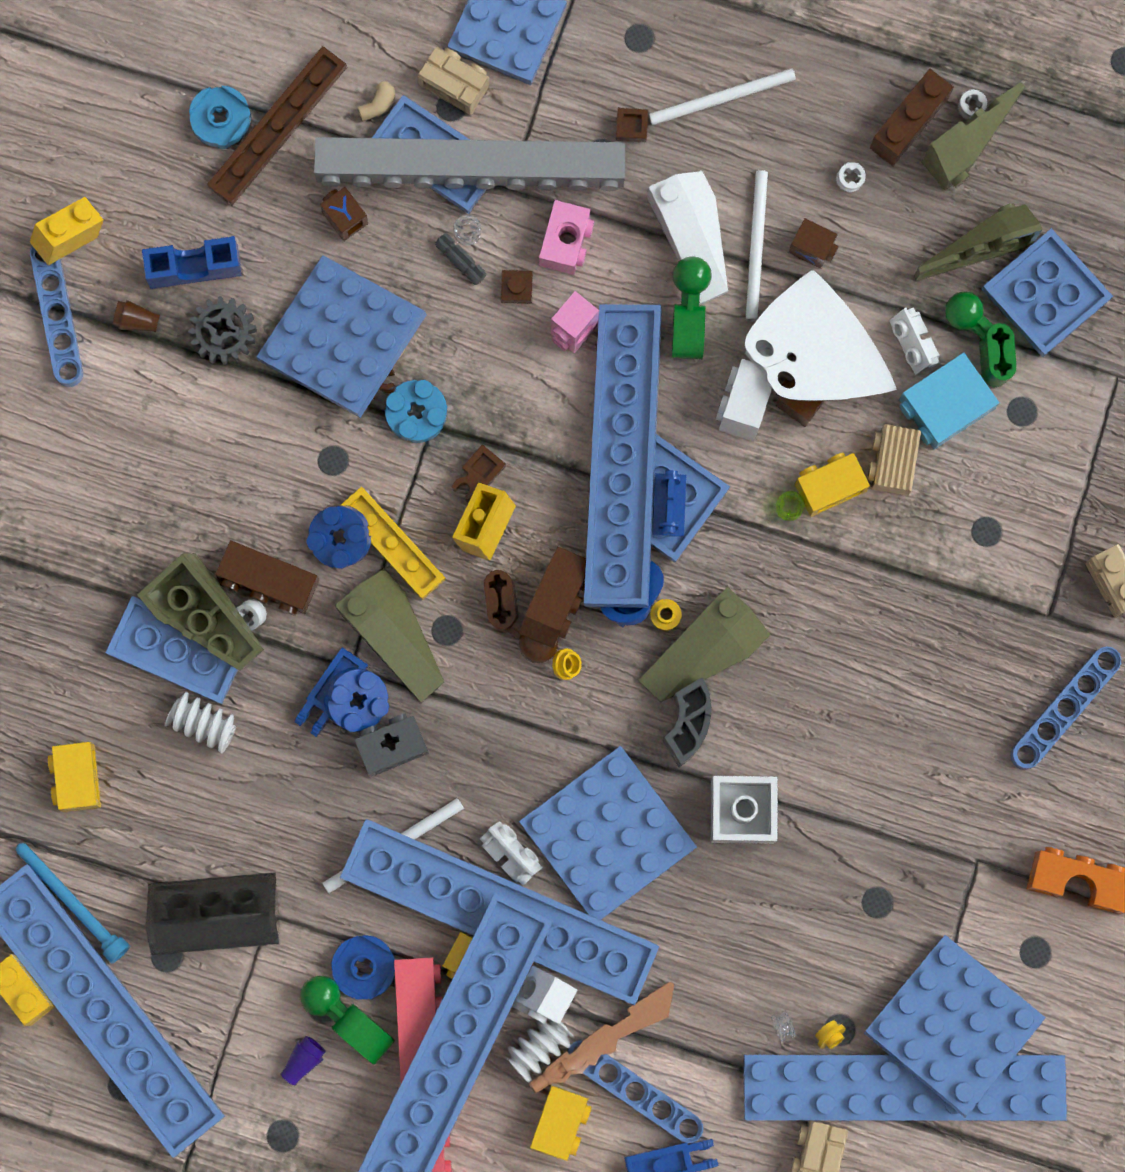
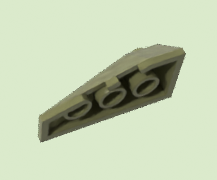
M1022 82L997 97L988 106L989 111L985 112L980 108L965 124L963 121L959 122L930 144L922 164L944 191L951 185L957 188L970 177L968 172L1020 97L1025 87Z
M1014 203L1002 206L997 209V213L919 266L914 274L915 281L1029 248L1043 230L1042 226L1025 204L1017 207Z
M182 553L137 594L156 619L175 628L183 636L194 640L208 649L210 653L239 671L245 668L264 650L216 578L195 553Z
M384 569L360 583L335 605L338 613L421 703L444 683V679L405 591Z
M727 587L638 681L661 703L703 677L705 680L749 658L770 636V633L751 608Z

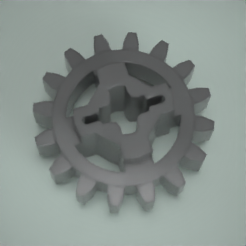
M219 296L218 304L214 305L209 299L206 300L208 308L204 310L201 307H197L196 310L199 317L190 318L191 324L196 326V328L188 330L191 337H197L191 342L193 348L201 347L198 352L201 358L210 354L209 360L212 364L216 362L217 358H221L223 365H227L229 357L239 362L238 353L242 352L248 355L249 350L246 345L255 344L256 342L254 337L250 335L257 332L256 325L249 324L254 320L252 313L245 314L247 308L244 303L236 307L235 298H231L228 304H226L222 296ZM216 313H220L219 315H217V316H215V317H213V318H210L212 315H214V314H216ZM235 316L241 320L243 330L240 327L234 326ZM224 326H227L229 332H223L219 336L217 329L222 330ZM202 331L212 336L210 346L204 341ZM231 344H236L231 348L225 349V347Z

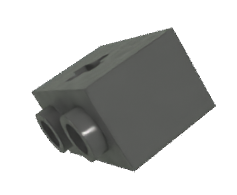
M406 714L398 715L388 720L390 725L379 730L376 725L359 732V738L354 739L370 777L429 754L414 715L408 718ZM391 736L393 740H400L395 744L396 749L394 751H390L388 747L382 748V745L386 744L385 738Z

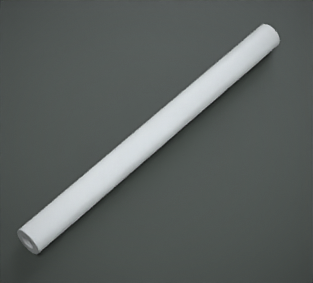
M791 68L648 114L649 121L653 126L796 80L794 70Z
M763 170L756 171L745 317V320L749 322H756L758 320L768 172Z
M456 798L401 834L415 840L463 810L464 807L459 799ZM343 870L323 882L328 893L348 882L340 878Z

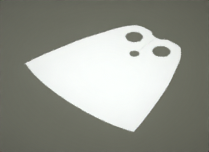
M814 270L804 275L777 297L754 323L746 336L745 348L756 363L764 367L767 372V381L774 391L784 398L794 400H842L897 390L890 371L870 336L849 307ZM759 340L769 342L773 347V355L770 357L762 356L756 349V342ZM787 353H794L796 361H790L787 358ZM780 372H788L794 377L795 386L793 388H785L779 383L777 376Z

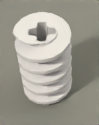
M185 692L174 703L164 726H168L173 722V730L179 732L185 726L184 735L186 737H191L196 732L197 742L201 743L207 738V746L211 749L219 743L218 752L223 753L231 742L236 730V726L233 725L234 715L230 714L223 720V709L221 708L212 715L210 714V703L203 709H200V698L197 697L190 704L188 703L189 693Z
M548 1019L549 1023L543 1024L537 1021L539 1032L529 1028L527 1030L530 1038L529 1041L521 1037L517 1039L520 1046L519 1050L512 1046L508 1047L510 1058H507L508 1061L528 1083L532 1081L529 1073L530 1070L537 1074L542 1072L539 1065L540 1061L548 1066L551 1064L549 1053L557 1057L561 1055L558 1047L559 1044L566 1048L571 1046L568 1036H574L562 1022L557 1024Z

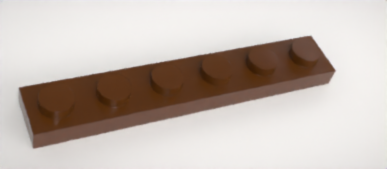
M322 46L208 182V188L233 206L347 69V64Z

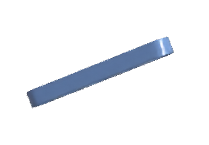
M32 246L30 258L53 373L61 385L74 387L83 378V367L62 262L59 259L47 265L46 262L37 260V251ZM49 276L59 279V286L54 291H46L42 287L43 281ZM56 305L62 306L65 309L64 317L58 321L51 320L48 317L49 310ZM60 335H67L71 338V344L65 350H58L54 346L55 339ZM67 364H72L77 368L76 376L70 380L62 379L60 376L61 368Z
M1106 646L1094 652L1014 745L1010 757L1012 763L1017 768L1027 770L1036 766L1119 670L1122 659L1116 649ZM1101 653H1108L1113 657L1114 666L1112 669L1104 670L1099 666L1098 657ZM1088 676L1093 680L1094 689L1091 693L1080 691L1078 688L1080 677ZM1063 699L1071 701L1074 705V713L1069 717L1061 715L1058 711V703ZM1041 723H1048L1054 728V736L1051 740H1043L1038 735L1037 731ZM1027 746L1033 750L1034 759L1031 763L1024 764L1020 762L1017 756L1020 747Z
M582 1041L574 1042L569 1047L568 1054H571ZM607 1054L600 1055L596 1065H588L583 1072L584 1075L685 1143H693L702 1136L703 1124L695 1114ZM604 1064H612L616 1067L618 1075L613 1082L606 1083L600 1079L599 1070ZM632 1082H638L644 1088V1095L638 1101H632L626 1096V1087ZM659 1100L667 1101L671 1107V1113L665 1119L656 1118L652 1112L653 1105ZM693 1119L697 1123L698 1130L693 1137L686 1138L680 1133L679 1126L683 1120Z

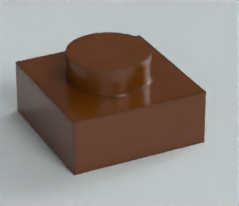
M618 107L616 141L646 142L648 109Z
M502 270L501 303L532 304L533 271Z

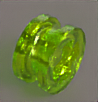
M794 491L783 493L776 503L778 516L786 521L798 519L805 508L803 497ZM785 499H790V502L793 499L798 503L795 507L796 513L791 514V510L786 513L783 510Z

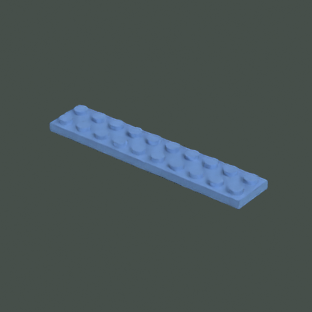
M599 304L584 590L585 607L648 608L662 319L661 305Z
M368 819L364 821L340 876L343 880L473 936L494 894L497 893L553 921L534 960L535 963L632 1005H635L660 947L648 940Z
M26 864L0 885V936L172 1158H175L222 1120L225 1115L30 865Z
M497 893L494 894L358 1172L432 1171L553 923L552 920Z
M743 1055L744 1120L1067 1121L1065 1055H1016L965 1118L890 1055Z

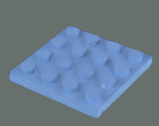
M322 255L256 357L265 365L361 418L427 314L421 308Z
M621 746L519 821L586 913L599 920H602L697 848Z
M944 935L864 1034L965 1118L1046 1017L948 936Z

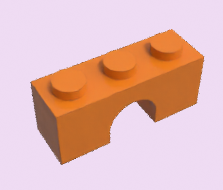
M1046 847L1045 851L1035 852L1026 889L1053 897H1061L1064 894L1068 880L1071 877H1079L1085 880L1090 888L1088 906L1115 914L1125 913L1124 867L1107 864V867L1104 868L1094 865L1095 859L1076 855V859L1064 857V851L1052 847Z

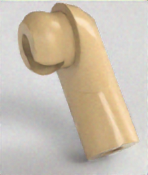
M382 81L378 83L373 102L358 107L362 121L389 112L395 98V89L389 82Z

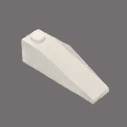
M703 171L676 174L649 186L647 199L678 261L685 257L695 256L702 258L711 268L712 279L707 289L700 293L699 304H704L728 293L716 197Z

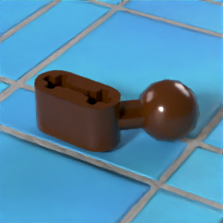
M494 570L487 574L484 579V592L489 622L497 631L508 632L519 640L520 652L526 660L532 663L549 661L558 649V640L555 647L552 648L519 634L523 620L518 614L516 590L513 580L502 570ZM498 579L507 584V586L502 587L501 598L502 606L511 617H507L504 624L499 619H496V617L501 616L502 607L500 596L492 586L497 585Z

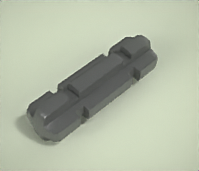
M443 234L436 241V247L443 254L446 253L447 258L463 274H467V278L474 285H478L484 280L486 271L479 264L475 265V260L459 244L455 245V240L449 234Z

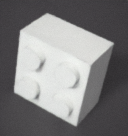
M742 359L739 368L732 367L725 391L731 394L730 397L723 395L716 416V420L721 421L719 431L754 442L772 390L771 385L767 381V372L762 365Z
M713 776L711 778V843L774 844L777 842V777Z

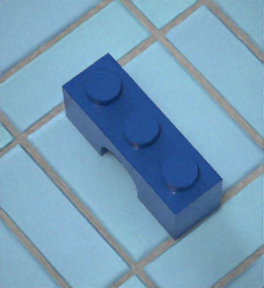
M235 236L204 240V246L192 250H177L173 245L142 249L145 277L150 289L242 276L239 248Z

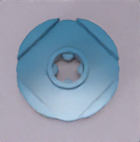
M221 86V88L211 89L209 87L203 89L195 96L190 105L189 114L193 132L201 142L208 146L228 149L231 145L238 143L249 130L251 113L247 101L239 91L232 87ZM223 110L226 111L225 116L227 120L215 123L213 113L215 111L221 113Z
M427 380L404 382L397 386L396 391L387 397L386 420L391 431L399 438L413 443L427 442L441 432L446 422L448 412L446 400L441 391ZM414 404L425 408L421 412L422 418L417 419L414 415L409 416L407 413L411 411V406Z

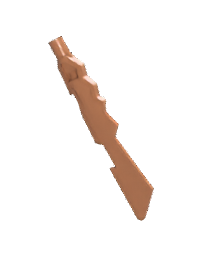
M672 982L666 983L635 1005L626 1009L630 1013L628 1017L614 1026L603 1025L583 1040L574 1052L568 1054L566 1051L545 1068L542 1075L529 1082L534 1093L540 1092L552 1083H565L570 1075L582 1074L588 1065H596L600 1055L616 1052L618 1039L668 1018L674 984Z

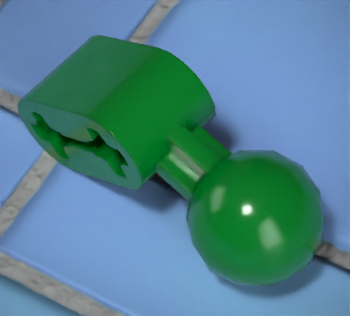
M690 256L680 260L674 267L672 274L673 282L677 289L682 292L681 304H674L671 356L672 358L703 360L706 307L699 305L700 293L705 291L710 285L712 272L708 263L702 258Z
M959 292L951 296L945 307L947 321L958 330L971 329L980 337L979 350L982 378L990 387H1001L1016 373L1015 338L1012 329L1003 323L993 325L983 316V303L977 295L971 292Z
M319 975L310 978L304 983L300 991V1000L306 1012L314 1016L327 1015L335 1022L331 1029L370 1063L375 1065L392 1046L395 1039L352 1003L349 1008L340 1001L339 986L330 977Z

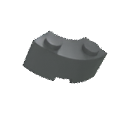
M703 677L678 691L673 697L677 707V722L674 729L664 737L663 742L678 767L688 762L698 751L710 726L712 713L711 698Z

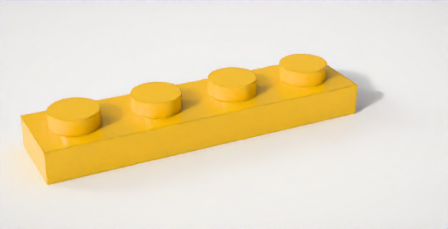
M362 486L341 504L351 506L364 515L369 524L367 528L369 536H371V545L422 600L446 580L444 575Z

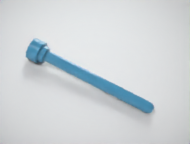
M20 843L16 846V853L30 865L41 880L102 944L101 948L104 951L103 955L111 964L118 961L131 947L123 937L118 938L115 934L111 935L25 843Z

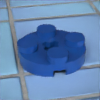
M340 505L325 508L313 518L307 537L308 548L312 550L315 557L324 565L338 569L346 568L360 562L368 553L371 545V536H369L367 528L369 524L364 515L351 506ZM343 529V537L346 539V542H339L337 544L333 533Z
M354 667L348 668L336 674L329 683L330 688L324 699L325 710L335 724L350 732H360L375 726L389 711L387 688L382 679L369 670ZM354 692L363 695L361 705L358 707L356 705L350 706Z
M369 935L355 936L344 941L334 953L332 975L339 989L345 995L358 1000L373 999L383 994L391 986L395 977V958L390 948L380 939ZM367 958L371 961L369 966L373 970L370 975L365 973L360 977L357 975L358 968L355 964L357 961L363 962Z

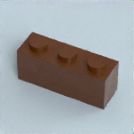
M929 68L874 136L869 149L894 167L949 99L954 86Z
M232 540L229 541L215 574L222 581L220 584L222 587L234 592H238L239 588L250 592V598L258 600L263 604H267L268 600L280 604L279 610L296 616L297 612L306 614L320 581L316 574Z
M557 546L524 616L519 634L552 648L555 647L559 637L565 639L572 621L567 620L570 613L576 615L583 599L578 595L580 590H585L586 558Z

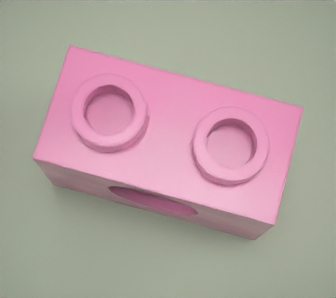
M557 200L554 201L539 256V266L575 275L577 266L583 267L587 249L582 248L585 237H591L595 221L590 219L591 209ZM564 233H570L575 236L576 240L573 243L565 244L559 237Z
M574 291L551 318V335L553 336L552 341L563 351L569 349L575 353L597 328L599 310Z

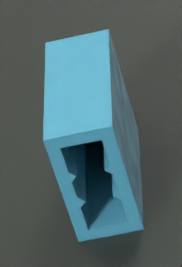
M962 353L903 392L899 398L901 402L899 407L908 420H914L919 428L917 430L921 431V440L926 445L930 444L934 450L995 410L1000 403L965 353Z

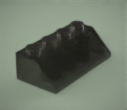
M276 872L148 883L145 927L150 954L160 955L279 944L280 919Z

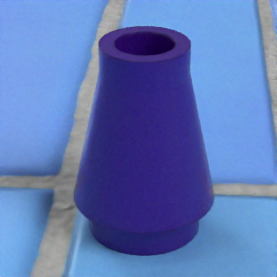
M305 1036L302 1041L298 1040L280 1075L288 1083L296 1086L305 1075L323 1061L322 1056L326 1052L325 1049L309 1036Z

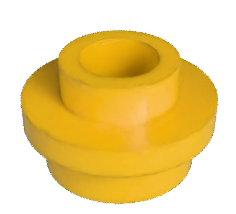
M670 599L657 601L650 612L653 625L663 631H669L677 627L682 617L679 605ZM663 609H668L671 611L672 617L665 620L660 616V612Z
M568 648L558 650L552 661L554 674L561 680H569L577 676L582 666L580 656Z
M835 1020L827 1023L815 1035L819 1041L817 1045L821 1049L828 1047L830 1050L835 1048L844 1040L845 1037L842 1034L846 1028L842 1024L838 1025Z

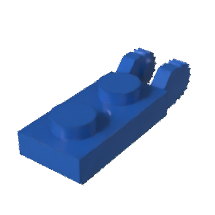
M342 647L306 698L307 702L294 722L301 726L306 722L314 706L323 711V714L314 723L311 734L317 737L330 719L325 710L324 699L330 688L329 683L332 678L348 668L367 669L368 664Z
M713 1139L691 1144L681 1143L624 1157L627 1172H698L719 1166L718 1160L712 1158L692 1164L690 1152L710 1149V1147L714 1146Z

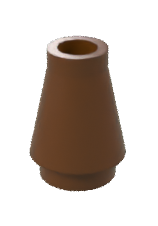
M126 300V302L118 301L112 325L120 326L119 330L156 332L160 314L153 313L129 300Z

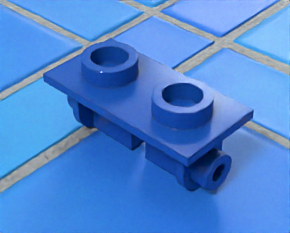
M667 470L665 474L655 473L653 535L684 537L687 475L678 474V471Z

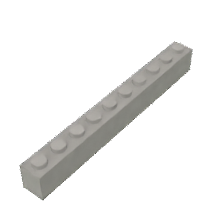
M315 137L314 174L316 182H321L322 185L328 187H336L340 183H352L356 187H369L371 183H383L385 187L398 188L402 184H414L417 188H431L433 184H443L451 189H460L464 185H476L479 189H492L495 185H502L512 190L525 189V186H538L540 190H554L556 186L569 187L573 191H583L587 187H600L602 191H616L618 187L624 188L625 143Z

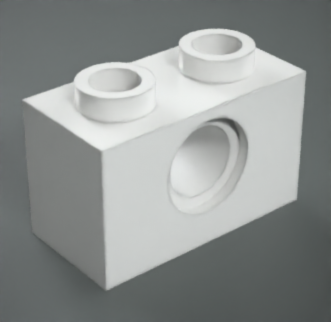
M531 966L512 1007L545 1024L547 1019L560 1024L577 989Z

